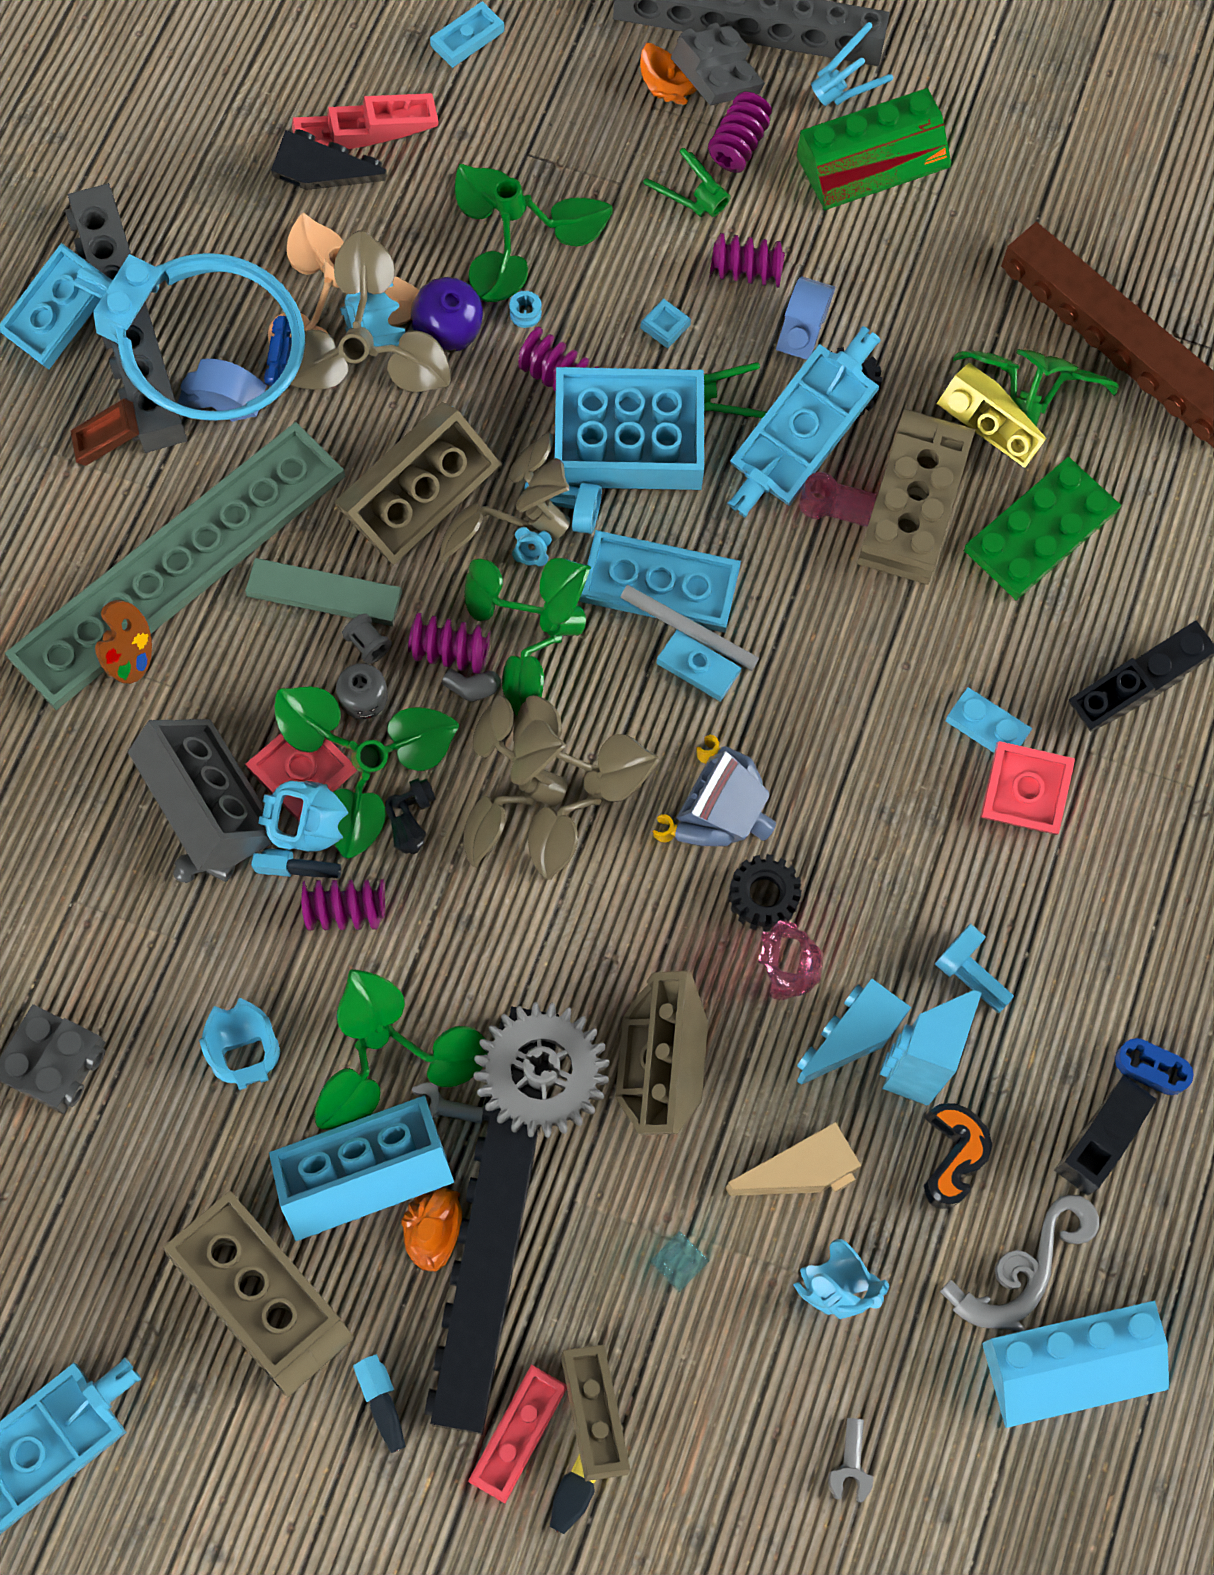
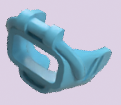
M360 292L347 294L345 306L340 308L341 315H344L347 326L345 327L346 333L349 329L353 328L361 296ZM367 292V302L361 322V327L366 328L372 334L374 346L376 347L390 344L398 346L401 336L406 331L402 327H395L388 323L389 316L399 308V304L389 298L385 292L381 294Z
M288 781L277 787L272 795L264 794L263 802H265L258 824L265 825L269 839L277 847L314 852L324 850L343 838L338 830V824L348 814V811L339 798L328 789V785L313 781ZM286 796H293L303 800V808L296 836L286 834L278 828L280 811Z
M239 998L235 1007L230 1010L221 1009L216 1006L213 1007L199 1042L203 1055L215 1076L227 1083H237L239 1090L245 1089L247 1085L261 1081V1083L269 1081L267 1073L275 1067L280 1057L279 1043L277 1038H275L270 1018L260 1008L242 998ZM262 1041L265 1051L262 1062L235 1071L228 1068L224 1056L227 1051Z
M835 1239L831 1242L829 1246L830 1259L820 1266L810 1265L800 1269L806 1289L802 1287L800 1282L793 1284L805 1301L827 1315L834 1314L838 1319L860 1314L870 1307L880 1308L884 1301L883 1296L889 1290L888 1282L886 1280L880 1281L877 1276L869 1273L856 1251L842 1239ZM867 1290L863 1299L853 1295Z

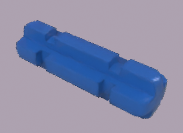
M278 316L273 321L272 333L274 337L271 336L267 358L269 369L265 370L264 382L269 386H272L284 371L291 352V329L286 316Z

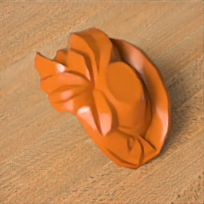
M646 43L641 52L640 67L642 78L651 94L659 99L663 98L665 102L674 101L676 104H687L688 100L685 96L695 93L697 89L671 59V53L653 43Z
M441 1188L428 1195L425 1193L417 1196L414 1201L408 1203V1211L404 1212L401 1220L405 1249L412 1262L422 1270L438 1271L446 1265L454 1249L462 1222V1208L458 1200L460 1197L458 1191Z

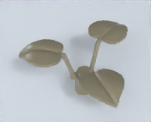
M359 230L353 233L341 246L334 263V277L340 290L347 294L360 292L361 295L353 328L347 331L337 347L334 339L328 333L313 329L305 331L303 359L290 385L303 389L331 388L341 383L349 371L348 362L360 363L365 360L368 354L376 356L378 353L393 352L394 354L388 361V372L392 381L400 388L411 392H424L448 387L451 380L449 362L443 348L431 335L422 331L410 330L401 336L398 347L392 344L376 347L374 346L372 334L366 328L361 327L367 302V292L371 294L385 292L394 280L395 264L388 250L366 231Z
M549 431L520 453L509 472V479L513 483H517L525 478L529 485L516 502V509L520 512L526 511V516L529 517V520L525 521L487 506L480 508L478 503L471 504L453 519L443 536L440 558L445 565L447 558L464 546L477 533L482 524L483 517L487 515L521 527H527L532 532L535 529L539 532L546 531L552 538L551 542L556 541L565 533L571 520L549 500L570 490L565 478L563 462L555 458L541 467L533 476V471L543 465L551 451L553 437Z
M497 695L494 698L492 704L487 707L480 717L473 735V748L477 755L484 758L490 756L496 748L503 755L511 759L513 762L511 780L519 785L520 790L524 792V796H498L494 801L492 798L484 796L473 807L464 828V849L470 864L475 868H478L481 859L493 848L503 831L505 824L503 804L524 803L532 806L534 801L537 800L554 807L562 801L567 788L565 778L543 770L566 747V744L553 732L546 722L534 720L527 725L516 742L515 753L504 746L502 740L510 733L513 726V709L508 699L501 695Z
M538 696L526 698V701L520 707L513 731L514 746H516V742L523 730L534 720L546 722L553 732L560 737L562 732L561 719L556 708L549 701ZM615 734L609 737L599 751L598 765H591L563 752L556 756V758L588 771L584 778V788L590 794V798L563 806L559 809L558 813L550 807H544L532 820L528 833L529 852L535 867L544 878L552 880L553 876L570 862L578 845L577 827L574 821L566 817V815L571 811L587 806H599L602 799L613 802L626 799L646 780L658 763L659 757L645 749L634 738L624 734Z

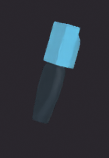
M265 849L261 854H253L251 864L256 874L288 877L294 874L322 878H340L341 864L293 859L292 850Z
M377 1354L364 1358L353 1365L366 1402L370 1401V1409L377 1428L391 1453L400 1451L406 1445L399 1416L389 1393L394 1391L387 1369L379 1361Z

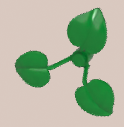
M459 164L457 169L455 195L458 206L463 214L473 219H485L496 209L503 221L504 253L502 254L497 251L482 253L474 259L469 269L470 284L479 295L480 300L484 302H497L510 298L524 286L527 280L528 265L526 260L521 256H510V221L521 218L527 206L547 227L555 228V235L559 242L576 247L594 241L604 229L613 212L612 205L600 200L578 197L568 198L559 201L552 207L551 220L535 205L531 195H523L521 184L517 179L510 178L505 173L491 168H475Z
M1017 349L1016 354L1024 356L1038 367L1030 392L1021 390L1018 397L1017 369L1019 370L1020 365L996 354L974 350L960 351L955 354L953 361L973 358L998 366L1010 375V397L1036 427L1040 414H1045L1048 404L1065 381L1084 380L1099 383L1106 387L1113 396L1117 394L1119 385L1113 380L1090 371L1078 369L1074 364L1054 356L1045 357L1039 352ZM1055 372H1061L1042 403H1040L1042 396L1036 393L1043 373L1048 376Z
M565 558L550 559L544 566L539 585L541 597L546 601L544 607L499 598L498 595L502 589L503 578L500 570L493 562L487 559H474L469 565L464 597L468 613L473 619L477 621L489 620L494 614L496 604L500 607L541 614L540 627L550 635L549 638L523 649L521 657L510 656L505 663L502 673L503 694L510 702L516 715H518L520 707L527 697H542L543 668L538 659L530 655L553 643H561L562 636H579L585 629V613L580 606L576 605L591 569L589 565L576 563Z
M311 686L281 688L275 696L274 713L277 726L283 738L293 748L303 752H315L322 746L326 738L333 743L352 750V764L361 772V776L355 786V791L353 792L348 789L333 791L348 811V814L338 824V830L343 838L333 845L347 859L365 851L376 840L385 822L386 811L382 798L374 793L362 794V789L369 779L370 773L382 769L387 762L388 753L396 750L398 761L408 769L425 771L433 768L446 755L450 743L459 728V723L440 711L412 707L399 711L389 720L387 733L394 743L384 746L379 741L367 740L357 744L355 741H349L330 733V731L338 726L341 711L335 697L326 690Z
M351 969L348 974L345 991L338 1005L337 1024L346 1036L358 1039L354 1046L359 1053L361 1071L358 1074L353 1069L345 1068L335 1073L326 1082L315 1107L314 1120L316 1126L321 1129H334L367 1117L376 1109L380 1101L381 1092L376 1081L366 1079L370 1072L366 1054L367 1048L380 1049L388 1042L389 1037H392L422 1060L431 1062L427 1069V1077L431 1083L441 1087H454L469 1081L474 1077L475 1072L481 1071L483 1066L475 1062L474 1057L476 1055H488L479 1043L481 1039H485L484 1036L472 1027L455 1026L443 1032L436 1039L432 1048L433 1054L426 1053L399 1034L390 1025L395 1023L403 1014L405 1000L401 991L389 980L379 975Z

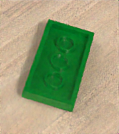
M1068 456L965 545L963 551L1017 601L1111 519L1122 505Z

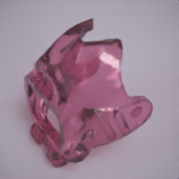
M784 920L776 923L771 932L762 933L763 949L762 954L759 955L758 963L766 965V971L771 980V998L785 1000L801 996L811 991L820 983L824 954L803 930L798 929L796 924ZM781 937L796 939L800 942V960L796 974L784 972L778 968Z

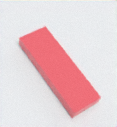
M531 1364L467 1482L506 1504L567 1390L566 1384Z

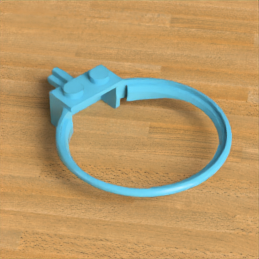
M203 253L182 256L161 265L153 266L129 254L113 280L85 266L77 272L74 285L101 298L93 311L96 333L118 344L123 369L132 384L147 398L171 412L193 419L214 421L229 420L252 414L276 400L289 387L300 368L305 349V331L301 313L296 302L283 284L269 272L254 263L229 255ZM228 272L246 277L265 288L280 304L291 329L292 346L290 356L278 380L263 394L246 402V405L222 411H205L189 408L159 393L150 385L138 368L132 350V342L126 337V330L130 327L151 292L157 293L159 284L164 280L169 286L199 274Z

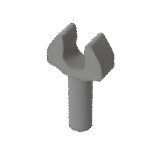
M427 1082L412 1088L413 1094L418 1096L425 1095V1097L430 1098L431 1105L429 1108L433 1119L442 1115L482 1124L483 1107L445 1100L439 1093V1087L433 1083Z
M847 1418L843 1464L836 1471H830L828 1474L829 1488L836 1500L842 1498L843 1481L847 1477H852L857 1482L856 1500L858 1503L863 1502L872 1490L873 1476L867 1475L860 1465L864 1427L863 1419Z

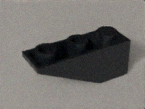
M295 129L294 133L285 130L271 169L274 178L305 190L385 181L387 177V171L381 167V161L367 155H362L361 159L349 155V149L334 142H329L328 146L315 141L316 137L300 129Z
M1123 1075L1054 1171L1087 1196L1099 1189L1126 1151L1157 1099Z

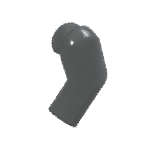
M451 668L444 675L441 684L465 700L474 702L495 694L501 684V679L494 671H486L466 678Z
M184 854L175 861L176 868L173 871V875L176 880L188 883L194 879L195 873L206 872L227 882L234 872L235 865L227 869L198 871L189 855Z

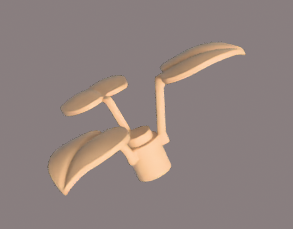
M302 213L294 223L288 236L287 258L290 265L302 274H314L319 270L324 273V286L313 318L310 321L302 313L301 317L304 331L313 329L328 333L316 324L320 320L330 287L339 288L334 277V263L344 241L333 230L317 223L307 214ZM394 277L393 286L385 291L389 298L399 304V308L392 312L388 318V323L395 327L412 320L411 307L419 292L416 287L398 277ZM273 321L271 322L268 330L269 346L271 336L274 337V334L272 333Z

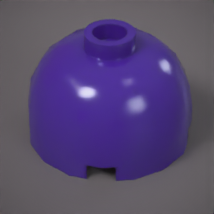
M441 277L432 279L419 290L412 303L411 319L413 330L431 335L441 345L443 350L456 349V352L465 349L474 342L482 326L483 307L480 297L471 285L458 278Z

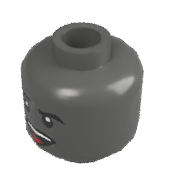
M356 663L340 673L336 682V693L342 710L349 716L356 719H370L377 716L384 709L388 700L387 685L383 674L375 666L366 663Z

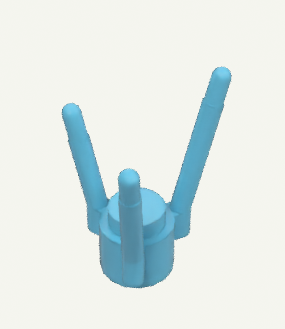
M866 23L826 67L817 72L819 78L814 80L811 86L824 106H827L832 101L838 106L848 98L893 80V75L888 74L843 91L847 88L844 79L865 63V59L859 58L841 72L837 69L834 70L872 28V23Z

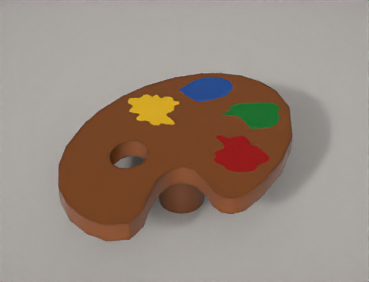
M114 600L102 608V619L109 625L111 630H107L103 634V641L96 643L95 651L107 675L118 682L132 684L141 679L149 667L152 655L151 633L145 617L137 607L122 600ZM124 619L127 620V628L125 630L122 628Z

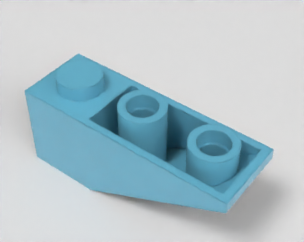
M871 979L865 988L858 984L844 1002L849 1009L842 1019L834 1015L820 1034L826 1038L820 1048L815 1050L813 1047H810L798 1063L797 1067L802 1072L797 1082L802 1085L883 1048L906 1017L911 1007L874 979Z

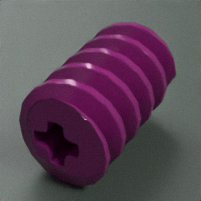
M742 92L734 98L733 104L728 108L727 114L721 120V124L715 130L714 136L708 143L709 154L720 167L733 173H740L745 169L746 162L751 159L752 152L758 146V141L763 138L764 131L770 126L771 105L764 98L752 92Z
M720 232L714 242L709 278L717 268L721 280H724L731 270L735 282H738L745 272L749 284H753L759 274L763 286H767L773 276L775 277L776 287L780 288L785 256L781 241H776L772 250H769L766 239H762L759 246L754 248L753 238L748 237L745 244L740 246L739 237L734 234L730 243L726 244L724 233Z
M538 326L523 343L519 352L518 366L524 372L530 371V375L534 379H542V384L547 387H553L554 392H556V367L588 368L590 360L584 357L578 364L575 363L578 352L574 349L564 356L566 344L560 342L555 348H552L555 337L549 334L543 340H540L543 329Z
M417 612L409 634L408 653L412 650L415 661H421L427 653L429 664H436L442 655L444 667L449 668L457 658L458 669L463 671L472 662L473 672L480 674L486 664L491 631L486 638L482 637L481 626L476 625L472 634H467L466 622H461L457 631H453L451 619H446L442 628H438L437 618L433 615L427 625H423L422 613Z
M348 879L344 891H340L337 880H332L329 891H324L321 880H316L313 891H308L306 883L303 881L301 905L302 916L307 930L313 931L318 919L324 930L331 929L334 919L340 930L347 928L350 919H352L355 929L361 930L366 918L372 930L378 929L381 919L385 918L384 879H380L376 890H372L369 880L364 879L360 891L356 890L352 879Z

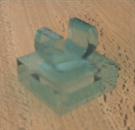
M679 1231L650 1263L680 1293L710 1260Z

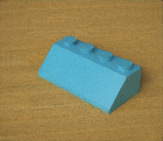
M972 990L919 1014L912 1026L905 1024L902 1034L899 1033L896 1043L892 1044L890 1052H887L879 1074L886 1077L882 1089L929 1106L957 1071L981 992Z
M425 1095L269 1152L279 1204L295 1241L319 1234L328 1229L455 1183Z
M1155 1301L999 1336L982 1343L1005 1428L1169 1390L1168 1343Z

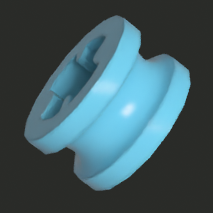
M520 291L513 295L509 303L512 322L522 328L535 326L540 321L542 315V305L538 295L531 291ZM525 305V308H527L529 305L532 307V312L526 314V310H524V313H520L519 307Z

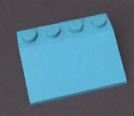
M556 367L555 458H558L564 464L565 478L568 485L580 488L581 483L601 485L602 488L702 490L704 476V370Z

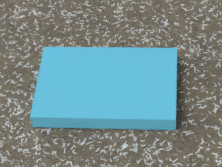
M62 243L0 323V333L47 369L52 367L101 300V298L74 285L78 270L80 268L83 269L85 266L106 276Z

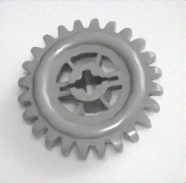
M534 1002L530 1016L526 1015L521 1006H517L516 1021L510 1019L506 1014H502L501 1019L504 1029L501 1030L490 1025L489 1032L494 1041L481 1039L479 1042L488 1055H476L474 1060L486 1069L475 1072L473 1076L475 1080L487 1082V1084L479 1088L477 1094L481 1097L492 1096L485 1105V1109L487 1111L501 1109L497 1117L498 1123H503L512 1118V1132H517L525 1124L527 1125L529 1137H533L537 1128L542 1127L545 1137L549 1138L552 1126L556 1125L563 1134H566L568 1130L567 1120L570 1119L576 1125L581 1126L583 1121L579 1112L583 1111L588 1114H594L595 1108L589 1100H602L604 1098V1093L595 1086L604 1085L609 1082V1077L598 1073V1071L607 1068L610 1062L608 1059L596 1058V1056L601 1054L606 1046L604 1043L591 1044L597 1035L596 1028L583 1033L582 1030L586 1022L585 1016H581L574 1023L570 1022V1007L566 1008L563 1014L558 1017L556 1016V1008L553 1002L550 1003L546 1014H542L538 1003ZM541 1041L556 1044L564 1051L556 1054L551 1048L542 1046ZM537 1042V1047L529 1050L527 1054L520 1052L522 1048L530 1043ZM566 1056L571 1060L572 1074L560 1070V1061ZM543 1060L547 1061L549 1071L544 1070L541 1076L536 1075L534 1065L539 1066ZM512 1066L522 1070L524 1073V1077L516 1085L512 1080ZM528 1084L533 1089L542 1091V1100L528 1097L520 1089ZM556 1085L564 1089L563 1092L553 1098H546V1090Z

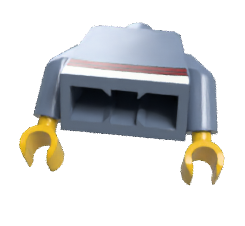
M714 735L705 736V745L713 749L704 750L701 747H696L698 760L706 765L676 817L681 822L676 825L670 816L666 814L659 815L657 821L670 827L666 832L653 830L654 837L664 843L676 837L677 841L692 845L721 847L745 840L749 833L765 841L774 831L776 821L761 812L769 798V791L763 786V781L753 760L727 746L720 748L718 738Z

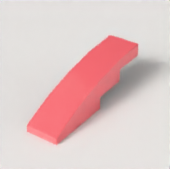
M432 93L364 96L363 105L328 107L327 116L293 117L292 130L293 133L295 129L306 131L316 137V142L328 146L329 142H334L347 149H353L407 137L437 127L439 121Z

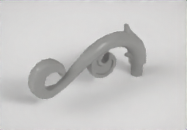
M1069 1194L1059 1197L1052 1203L1046 1213L1036 1260L1024 1251L1015 1250L1004 1254L997 1261L995 1267L996 1279L1003 1287L1018 1289L1021 1283L1017 1278V1274L1020 1272L1027 1276L1026 1288L1016 1299L1002 1305H989L990 1297L975 1298L970 1292L965 1294L952 1280L947 1282L939 1292L954 1305L952 1310L957 1315L973 1325L981 1328L1025 1331V1327L1019 1321L1026 1318L1036 1308L1046 1291L1051 1276L1054 1232L1058 1216L1065 1210H1071L1078 1216L1080 1221L1079 1228L1076 1231L1067 1232L1062 1230L1059 1233L1062 1241L1069 1244L1087 1243L1096 1236L1099 1229V1216L1096 1208L1089 1200L1080 1195Z

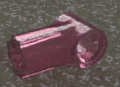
M817 472L807 478L799 499V507L805 516L813 519L830 516L867 527L874 508L876 494L838 484L831 475ZM812 493H819L825 498H817Z

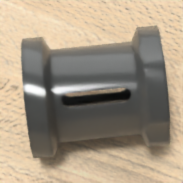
M368 614L358 615L342 631L344 639L348 642L352 641L360 650L362 660L366 664H372L380 660L392 646L391 640L387 636L382 637L373 627Z

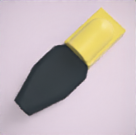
M580 1454L571 1472L564 1475L554 1495L550 1527L562 1534H565L585 1513L595 1493L594 1483L596 1480L585 1481Z

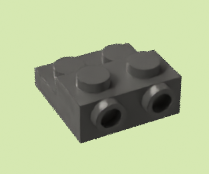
M713 23L704 31L697 33L692 28H689L678 37L671 59L710 106L732 101L742 92L760 94L765 84L754 68L745 60L750 48L731 25L720 27L718 23Z
M32 1004L0 1057V1082L65 1114L69 1106L73 1107L79 1101L84 1090L82 1083L89 1071L96 1070L105 1055L103 1047L106 1042L99 1035L66 1018L62 1019Z

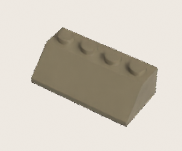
M441 402L338 497L334 503L361 534L394 565L502 464L462 414L454 407Z

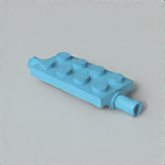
M862 326L844 352L839 351L838 354L830 352L821 344L816 347L730 460L731 465L744 473L747 478L733 498L727 503L734 511L738 510L739 514L746 518L749 511L764 492H770L788 506L793 503L879 390V385L864 375L861 366L875 346L881 341L874 332L869 335L868 332L870 330Z
M123 1358L119 1364L95 1383L92 1380H88L78 1364L73 1363L0 1421V1535L127 1433L110 1410L112 1407L110 1403L134 1383L141 1380L140 1375L137 1371L133 1370L134 1367L127 1358Z

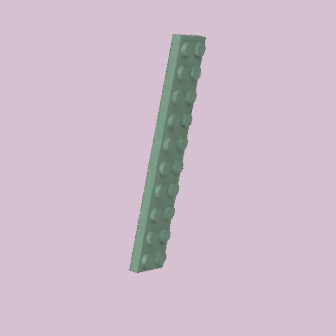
M294 422L5 652L6 657L55 710H58L105 672L96 655L95 645L98 641H103V634L107 630H111L101 616L102 608L107 603L114 600H122L133 604L145 617L152 634L345 478L344 469L297 422ZM126 619L122 622L123 630L127 628Z

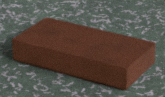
M123 398L70 430L76 463L87 466L139 435L133 402Z

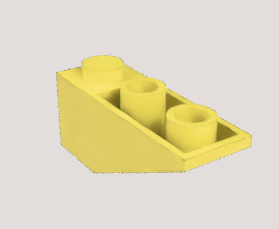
M968 363L954 376L936 403L966 426L974 428L977 434L1024 468H1026L1047 439L1005 390L971 363Z

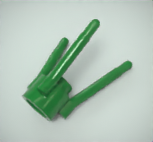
M685 148L680 149V154L703 181L694 192V196L697 198L696 202L648 178L643 180L646 186L692 209L699 217H702L706 212L711 217L717 216L724 210L731 199V195L713 179L697 157Z
M755 362L710 374L705 373L704 412L715 411L763 418L767 413L766 411L710 402V399L717 398V380L757 370L760 368V364Z

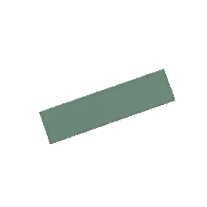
M258 558L254 560L245 590L247 597L349 618L368 614L372 622L388 626L394 625L402 595L401 587Z

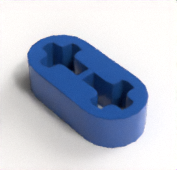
M1135 1038L1126 1041L1119 1047L1115 1055L1116 1066L1122 1074L1163 1094L1178 1095L1187 1089L1193 1081V1069L1188 1061L1143 1039ZM1135 1049L1140 1051L1139 1058L1151 1064V1066L1140 1063L1133 1067L1130 1065L1131 1058L1126 1053L1130 1054ZM1172 1067L1177 1068V1076L1182 1081L1178 1080L1173 1085L1168 1082L1169 1075L1157 1068L1168 1071Z

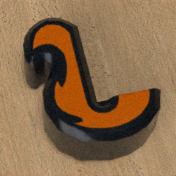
M947 1103L937 1105L924 1117L931 1125L956 1143L923 1185L928 1202L940 1209L953 1208L968 1195L971 1186L968 1183H963L961 1179L974 1175L989 1160L993 1146L989 1129L974 1112L964 1106Z

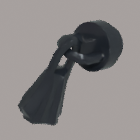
M419 778L409 781L410 791L402 795L394 794L385 801V809L393 829L394 847L405 854L418 853L424 844L426 832L414 819L408 806L418 803L421 810L431 806L430 802L436 800L427 778L421 781ZM393 808L402 809L403 814L396 817Z

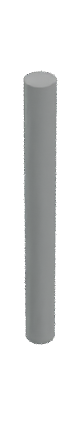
M628 584L620 596L623 600L753 671L759 660V657Z

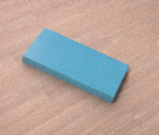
M595 531L587 565L591 566L579 602L656 618L620 598L628 584L707 629L726 632L741 561Z

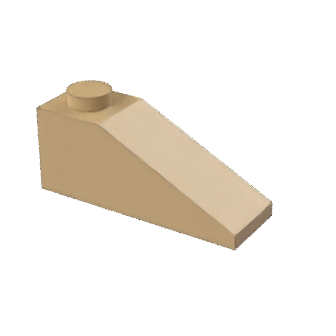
M835 1122L729 1181L726 1191L729 1196L822 1192L829 1187H832L834 1192H838L856 1181L853 1174L858 1171L861 1164Z

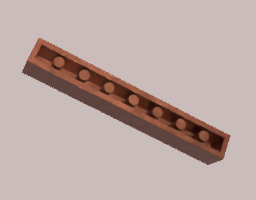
M1037 221L1007 246L1001 267L1005 269L1009 277L1018 280L1031 291L1037 301L1045 303L1058 315L1063 323L1073 327L1084 337L1090 346L1100 350L1111 360L1117 369L1124 371L1135 380L1145 393L1155 397L1172 416L1178 417L1190 427L1196 437L1206 441L1214 448V371Z

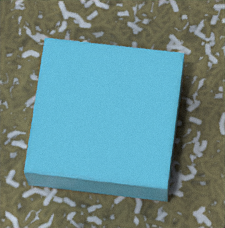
M663 298L641 321L640 329L668 349L691 325V318Z

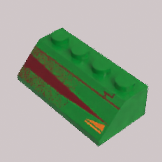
M928 88L801 130L796 155L824 211L948 169L951 166L943 115Z

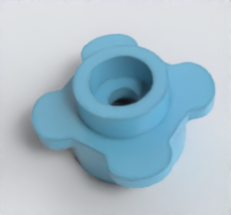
M527 527L518 528L515 532L517 544L512 551L514 560L525 565L544 566L549 559L546 551L547 546L552 541L550 534L546 531H541L540 533L532 532ZM533 544L535 549H530L528 545Z

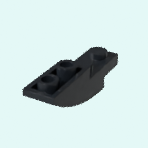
M1195 620L1137 659L1131 658L1068 699V702L1091 732L1129 713L1183 680L1187 673L1214 657V643L1197 620Z

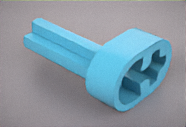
M581 483L580 488L569 486V491L549 499L555 506L574 509L573 531L593 534L601 504V485Z
M970 923L934 964L949 978L955 974L969 988L981 992V998L997 1013H1000L1010 1003L1014 995L970 957L986 938L985 935Z

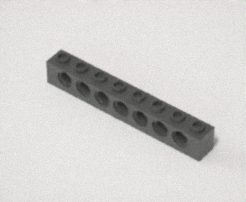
M614 0L613 7L614 20L682 32L692 28L696 33L704 31L713 23H718L720 27L731 25L740 34L745 43L835 58L866 23L870 22L872 23V28L843 60L855 62L859 58H864V64L879 66L890 14L888 11L826 0Z
M107 183L67 194L71 209L65 210L71 231L78 230L80 238L74 239L78 255L83 259H87L88 263L113 280L128 255H131L110 184ZM145 301L130 327L126 330V337L131 340L132 346L137 345V347L132 349L134 358L143 376H146V380L163 396L176 402ZM102 336L106 350L113 348L115 357L108 358L115 380L122 378L124 385L123 388L118 389L120 400L125 398L133 402L139 435L132 438L133 442L140 440L145 453L187 442L180 415L157 405L132 384L123 369L118 344ZM150 406H157L153 410L145 411Z

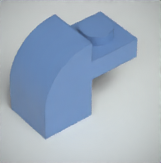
M803 276L798 279L785 313L786 317L776 350L806 360L814 351L821 326L825 322L835 286Z
M201 359L197 371L187 373V376L182 381L181 393L177 403L193 409L213 407L217 411L235 409L246 405V402L263 394L267 385L248 370L231 362L219 359ZM256 411V412H254V413H252V414L246 415V416H242V417L234 418V419H229V420H231V421L233 422V421L242 420V419H246V418L256 417L257 414H258V411Z

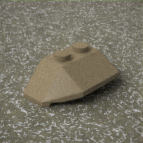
M688 970L652 973L646 981L648 983L647 986L637 995L623 1017L615 1097L627 1117L634 1124L633 1127L636 1132L641 1135L678 1134L702 1102L708 1020L692 973Z

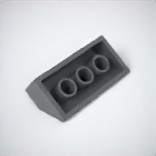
M210 719L148 720L128 750V754L198 871L230 868L273 844L266 833L265 825L258 824L259 817L263 814L264 805Z

